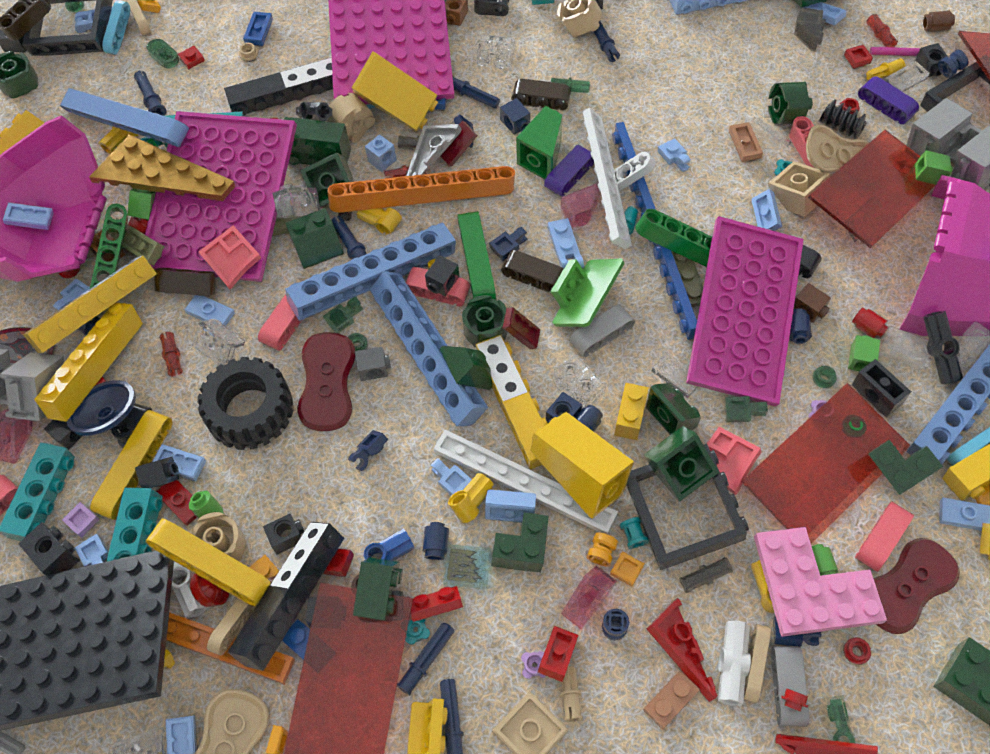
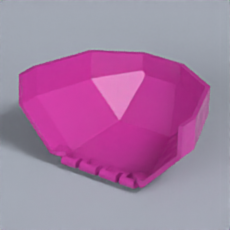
M62 115L45 122L0 155V278L15 282L78 269L86 261L89 247L92 244L95 230L102 215L101 212H103L107 200L102 194L105 182L100 181L99 184L91 182L89 176L98 168V164L86 134ZM8 203L52 208L54 213L49 230L4 224L3 217Z
M941 175L931 194L933 197L944 199L942 216L940 217L938 234L934 244L936 252L931 253L929 257V262L913 303L900 325V330L920 336H928L923 317L932 312L946 311L952 336H990V193L975 183Z

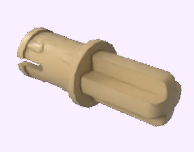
M568 666L564 680L561 682L562 692L560 693V697L564 701L565 721L575 722V719L581 721L579 696L582 694L578 690L576 669L574 666Z

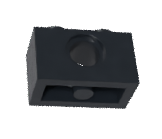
M876 359L859 371L852 383V386L886 418L902 406L912 392Z
M41 522L18 543L38 569L46 576L68 571L80 561L73 553L76 548L66 539L64 541L61 539L64 535L54 525L49 528Z

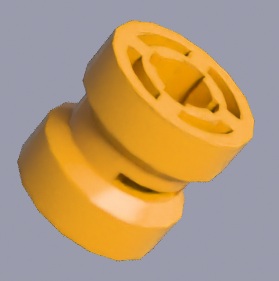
M597 532L592 540L594 545L587 553V559L598 565L609 567L613 558L611 554L612 551L616 550L618 540L611 535Z

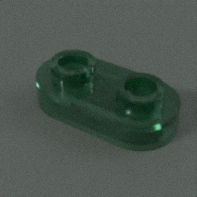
M153 39L148 42L146 48L149 55L162 67L172 68L179 63L177 52L164 40Z

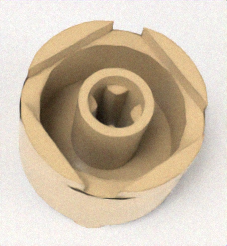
M566 0L564 3L561 2L559 4L557 14L568 32L573 37H578L598 29L602 11L595 0Z
M348 93V96L343 97V95H340L331 102L329 107L332 108V116L326 122L344 123L349 141L356 143L374 125L375 119L373 118L372 111L357 95Z
M220 512L208 513L197 520L198 523L193 529H190L189 533L237 561L242 559L246 545L245 536L232 518Z

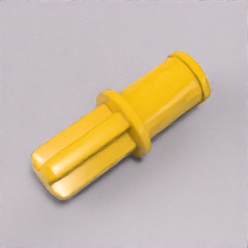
M899 58L890 63L884 62L879 67L867 71L866 79L869 81L872 77L889 78L894 73L904 71L906 68L905 61Z

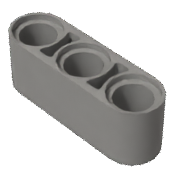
M618 304L594 318L589 326L580 327L574 331L569 341L583 357H588V353H594L608 344L607 341L610 343L624 334V330H630L635 324V320Z
M772 646L771 660H774V662H771L773 684L777 688L774 689L776 714H779L777 716V723L779 726L808 727L809 707L802 706L800 712L784 706L786 700L781 698V695L784 696L786 688L807 696L801 647Z

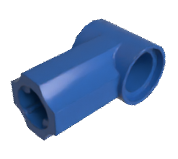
M402 529L379 543L369 544L364 550V558L366 560L378 553L382 554L381 559L394 561L414 550L415 547L405 529Z

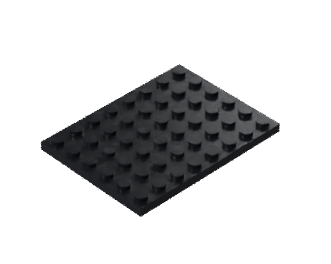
M152 551L1 585L0 731L161 697L174 561L158 551Z

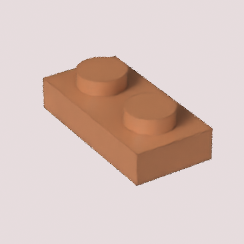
M750 122L731 125L729 133L741 161L745 162L762 158L763 151Z
M679 671L644 707L643 711L663 730L700 689Z

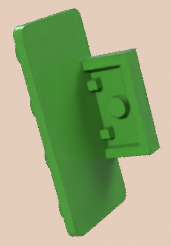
M577 259L569 260L550 291L560 305V309L552 321L556 327L589 326L625 264L623 259L589 260L583 269Z

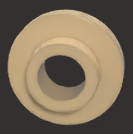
M244 43L239 48V56L244 61H251L258 56V49L252 43Z

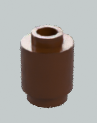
M950 10L930 12L923 17L925 31H948L955 24V15Z

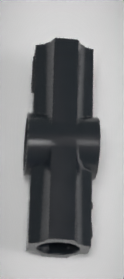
M303 102L299 107H296V115L300 119L327 121L332 116V108L326 102Z
M946 311L926 314L923 318L929 337L927 351L934 357L940 383L948 384L961 381L963 376L957 357L960 346L958 341L952 338Z

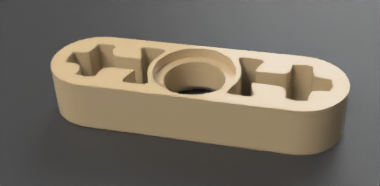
M126 0L130 5V11L142 36L151 33L137 0Z
M237 599L212 632L208 640L207 650L223 655L246 624L256 606H251Z
M759 624L755 625L749 650L751 665L748 676L745 678L744 700L757 703L760 697L771 634L770 627Z

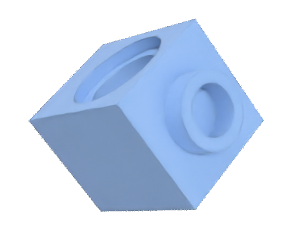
M380 134L365 146L368 162L381 172L397 160L394 144Z

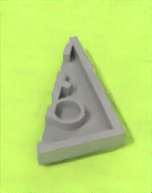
M459 124L423 126L406 176L425 174L460 134L462 129Z

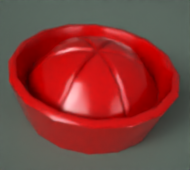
M197 574L192 576L190 580L191 593L201 605L215 607L227 602L229 598L228 592Z

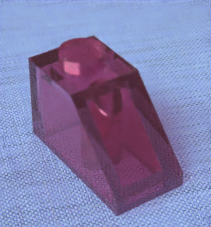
M598 183L561 197L560 210L565 218L569 219L572 228L584 226L591 221L600 198Z
M8 408L0 412V460L15 464L32 433V420L8 418L5 415L9 411Z
M596 565L584 575L561 614L578 628L583 629L605 601L617 581Z

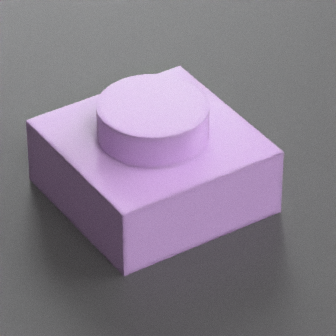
M81 502L62 519L81 538L100 520Z

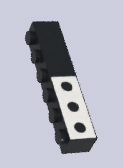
M332 58L225 87L224 90L231 112H243L245 116L255 111H262L269 107L283 105L290 101L300 100L304 97L332 90Z
M310 522L228 650V653L245 667L264 671L345 539L330 523Z

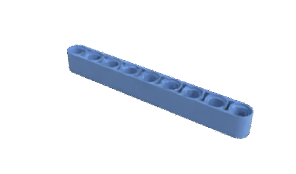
M71 88L68 89L60 104V107L75 115L176 147L181 146L189 130L187 125L178 120Z

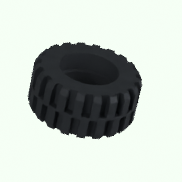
M240 357V360L237 361L234 358L228 360V364L224 366L222 364L217 366V370L214 373L210 372L206 377L207 382H203L199 389L202 394H199L197 398V403L199 404L198 411L204 424L218 442H222L224 446L232 448L234 445L237 450H245V446H249L250 450L256 449L258 444L263 443L265 446L271 443L269 439L272 437L278 438L282 434L281 428H287L289 424L288 418H291L293 414V398L285 378L272 363L268 361L263 363L261 358L253 357V360H250L249 357ZM249 390H258L266 393L264 402L253 413L239 417L226 414L229 403L238 394Z

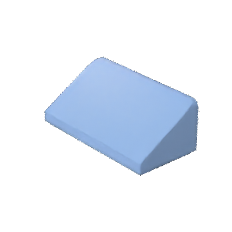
M488 490L485 502V519L522 522L524 512L535 514L536 494Z

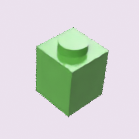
M925 150L915 163L916 180L936 185L941 175L950 177L953 169L950 156Z
M131 189L127 215L149 220L156 192Z
M856 335L850 348L848 369L861 371L874 359L878 361L880 340L870 336Z

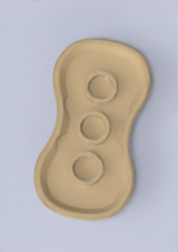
M815 125L811 128L806 141V153L813 167L826 172L840 171L862 185L872 186L878 182L880 177V158L872 144L862 139H845L825 125Z
M227 689L219 692L213 697L206 708L203 738L195 754H249L267 729L269 713L266 704L258 696L244 690Z

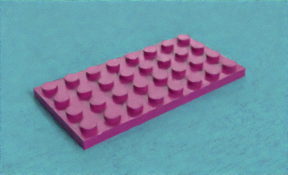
M721 216L716 218L686 380L687 384L775 407L780 404L804 239Z

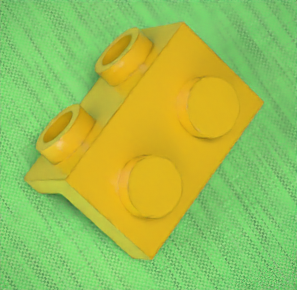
M433 698L429 703L413 702L411 704L407 754H440L444 752L445 736H441L442 725H445L447 720V708L443 707L444 699Z

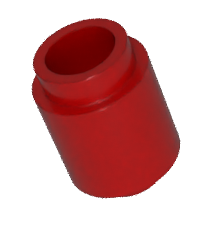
M863 307L852 320L857 329L874 339L877 336L881 338L889 328L886 325L888 320L871 309L866 310Z

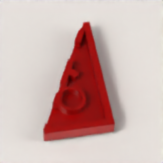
M676 598L646 629L710 702L718 696L712 677H707L701 664L704 661V657L697 640L692 634L690 623L684 622L679 609L682 603L679 598Z
M776 734L775 743L782 746L790 754H878V746L784 734Z

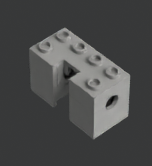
M945 98L913 123L904 151L907 156L917 162L925 150L950 156V161L955 164L950 177L975 183L982 189L990 184V125L983 131L971 125L969 122L973 113L948 98Z
M0 349V404H8L9 411L5 413L6 417L41 421L46 417L34 399L63 365L64 356L30 352L14 364L10 363L9 350Z

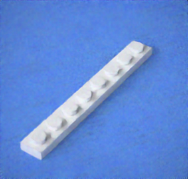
M591 108L583 111L584 126L588 132L587 140L591 146V156L595 163L594 171L598 177V188L602 194L601 202L606 212L605 220L609 225V237L613 244H617L625 250L632 246L602 117Z
M444 430L434 447V453L475 473L484 474L492 481L515 492L536 494V502L598 532L608 534L618 515V511L607 507L592 519L559 483L450 431Z

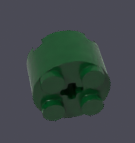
M8 51L0 54V90L10 98L25 95L38 87V75L27 56L19 52L20 54H15L13 51Z
M805 81L775 83L769 92L768 99H772V105L768 106V112L774 124H793L795 118L799 116L806 117L808 110L812 109L813 101L808 95L807 83Z
M488 295L477 296L467 303L466 308L462 312L463 330L466 339L475 348L477 343L499 335L502 336L503 340L506 339L508 332L503 329L507 309L505 304L499 299L498 301L492 299V296Z

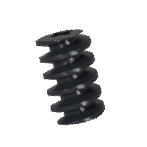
M834 99L823 111L819 122L824 120L825 125L832 123L833 129L839 126V132L841 133L847 129V136H851L854 133V139H858L867 124L865 121L866 114L858 118V110L850 114V106L844 111V103L836 107L837 100Z

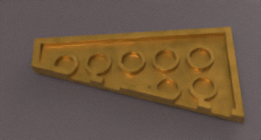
M131 135L89 176L92 183L99 184L100 181L109 182L112 186L124 184L131 185L133 189L165 193V190L174 191L176 195L184 196L185 193L195 194L198 198L224 201L235 188L233 180Z

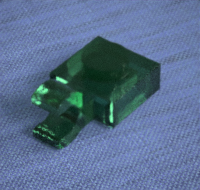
M353 297L348 301L346 307L339 304L322 317L335 333H339L354 323L352 317L362 311L363 308L357 297Z
M749 396L725 397L724 400L726 423L750 422L751 415L766 416V412H768L767 402L750 403Z
M834 696L830 699L831 704L827 705L829 719L831 722L835 721L836 728L838 729L833 736V741H839L840 736H846L849 738L850 743H856L855 735L850 727L844 696Z

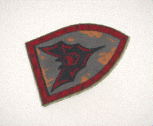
M13 327L0 330V349L9 350L10 363L15 364L30 352L37 353L23 335L32 328ZM53 345L51 348H49L42 354L53 355L55 345Z

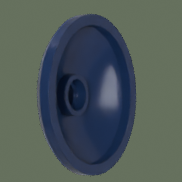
M122 380L106 381L94 386L67 420L68 427L75 434L82 436L99 435L115 428L132 411L136 401L135 390L128 382Z

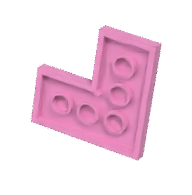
M806 527L755 534L754 540L781 637L882 624L887 621L871 570L820 576Z

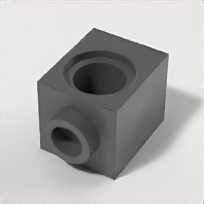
M383 347L355 351L357 369L361 381L388 377L387 369L391 368L389 354L384 355Z

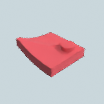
M234 225L199 251L202 258L229 289H232L244 273L261 259L259 253Z
M718 427L707 442L710 451L714 450L717 455L719 472L725 473L729 483L726 486L727 489L736 495L750 469L762 453L761 448Z

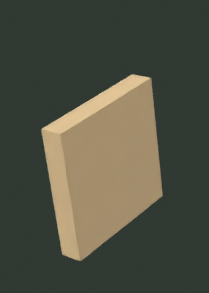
M530 691L492 730L513 754H548L569 731Z

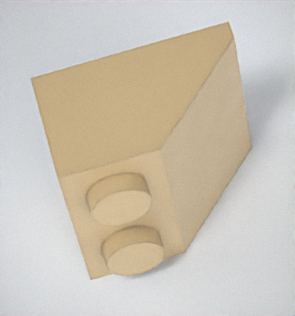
M793 161L770 181L768 186L787 211L806 217L830 195V173Z

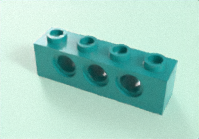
M40 442L2 520L0 533L9 539L22 541L41 522L45 523L48 515L54 510V501L58 493L64 488V480L68 471H71L74 466L75 456L67 448Z
M124 488L106 562L152 552V548L146 543V539L157 526L158 514L163 505L162 495L152 488Z

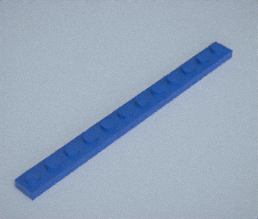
M624 122L616 123L612 139L614 145H618L619 160H623L625 163L635 157L636 154ZM628 170L625 176H629L631 170ZM644 176L629 185L630 191L635 192V204L637 209H641V217L647 209L656 210ZM653 242L654 258L659 260L661 264L659 266L661 277H665L667 281V294L669 296L672 295L674 300L672 303L673 311L675 314H679L680 330L686 334L688 340L694 339L697 319L671 250Z

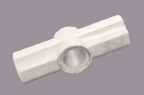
M174 561L173 590L187 619L196 618L204 614L208 607L197 602L191 593L190 580L193 576L192 571ZM187 576L186 581L178 585V581L182 577Z
M738 620L726 622L724 645L718 660V671L721 672L718 701L729 706L743 705L745 678L748 676L751 665V656L748 653L750 625Z

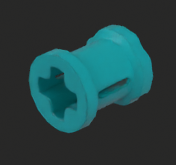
M640 517L627 519L619 525L627 537L628 549L644 546L649 541L648 537L644 536L640 526Z

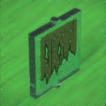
M448 544L447 558L443 563L445 567L443 585L487 589L489 572L492 570L490 566L492 548Z

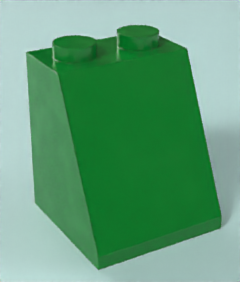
M545 106L516 137L517 165L544 180L556 167L562 139V114Z

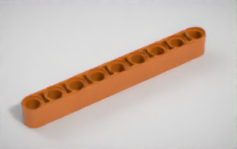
M509 166L332 184L328 188L329 208L333 212L341 213L506 195L514 190L515 170Z

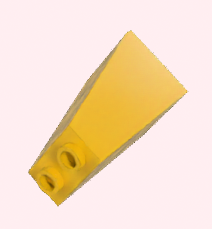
M372 51L352 86L355 95L415 132L419 128L423 129V126L428 121L425 118L429 111L433 112L438 104V101H436L437 94L374 51Z
M565 412L559 417H554L547 425L536 429L532 435L530 451L590 518L593 519L623 495L634 461L569 413Z

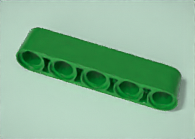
M111 204L106 210L90 289L100 283L98 277L101 274L110 276L118 269L128 222L127 210L121 204ZM114 212H121L123 217L115 220L111 215ZM111 232L119 235L118 239L114 241L108 240L106 237ZM106 253H111L115 256L110 262L104 261L102 257Z
M647 209L635 226L636 232L640 236L707 267L712 236L655 209Z
M479 211L457 214L473 298L488 295L496 300L495 286Z

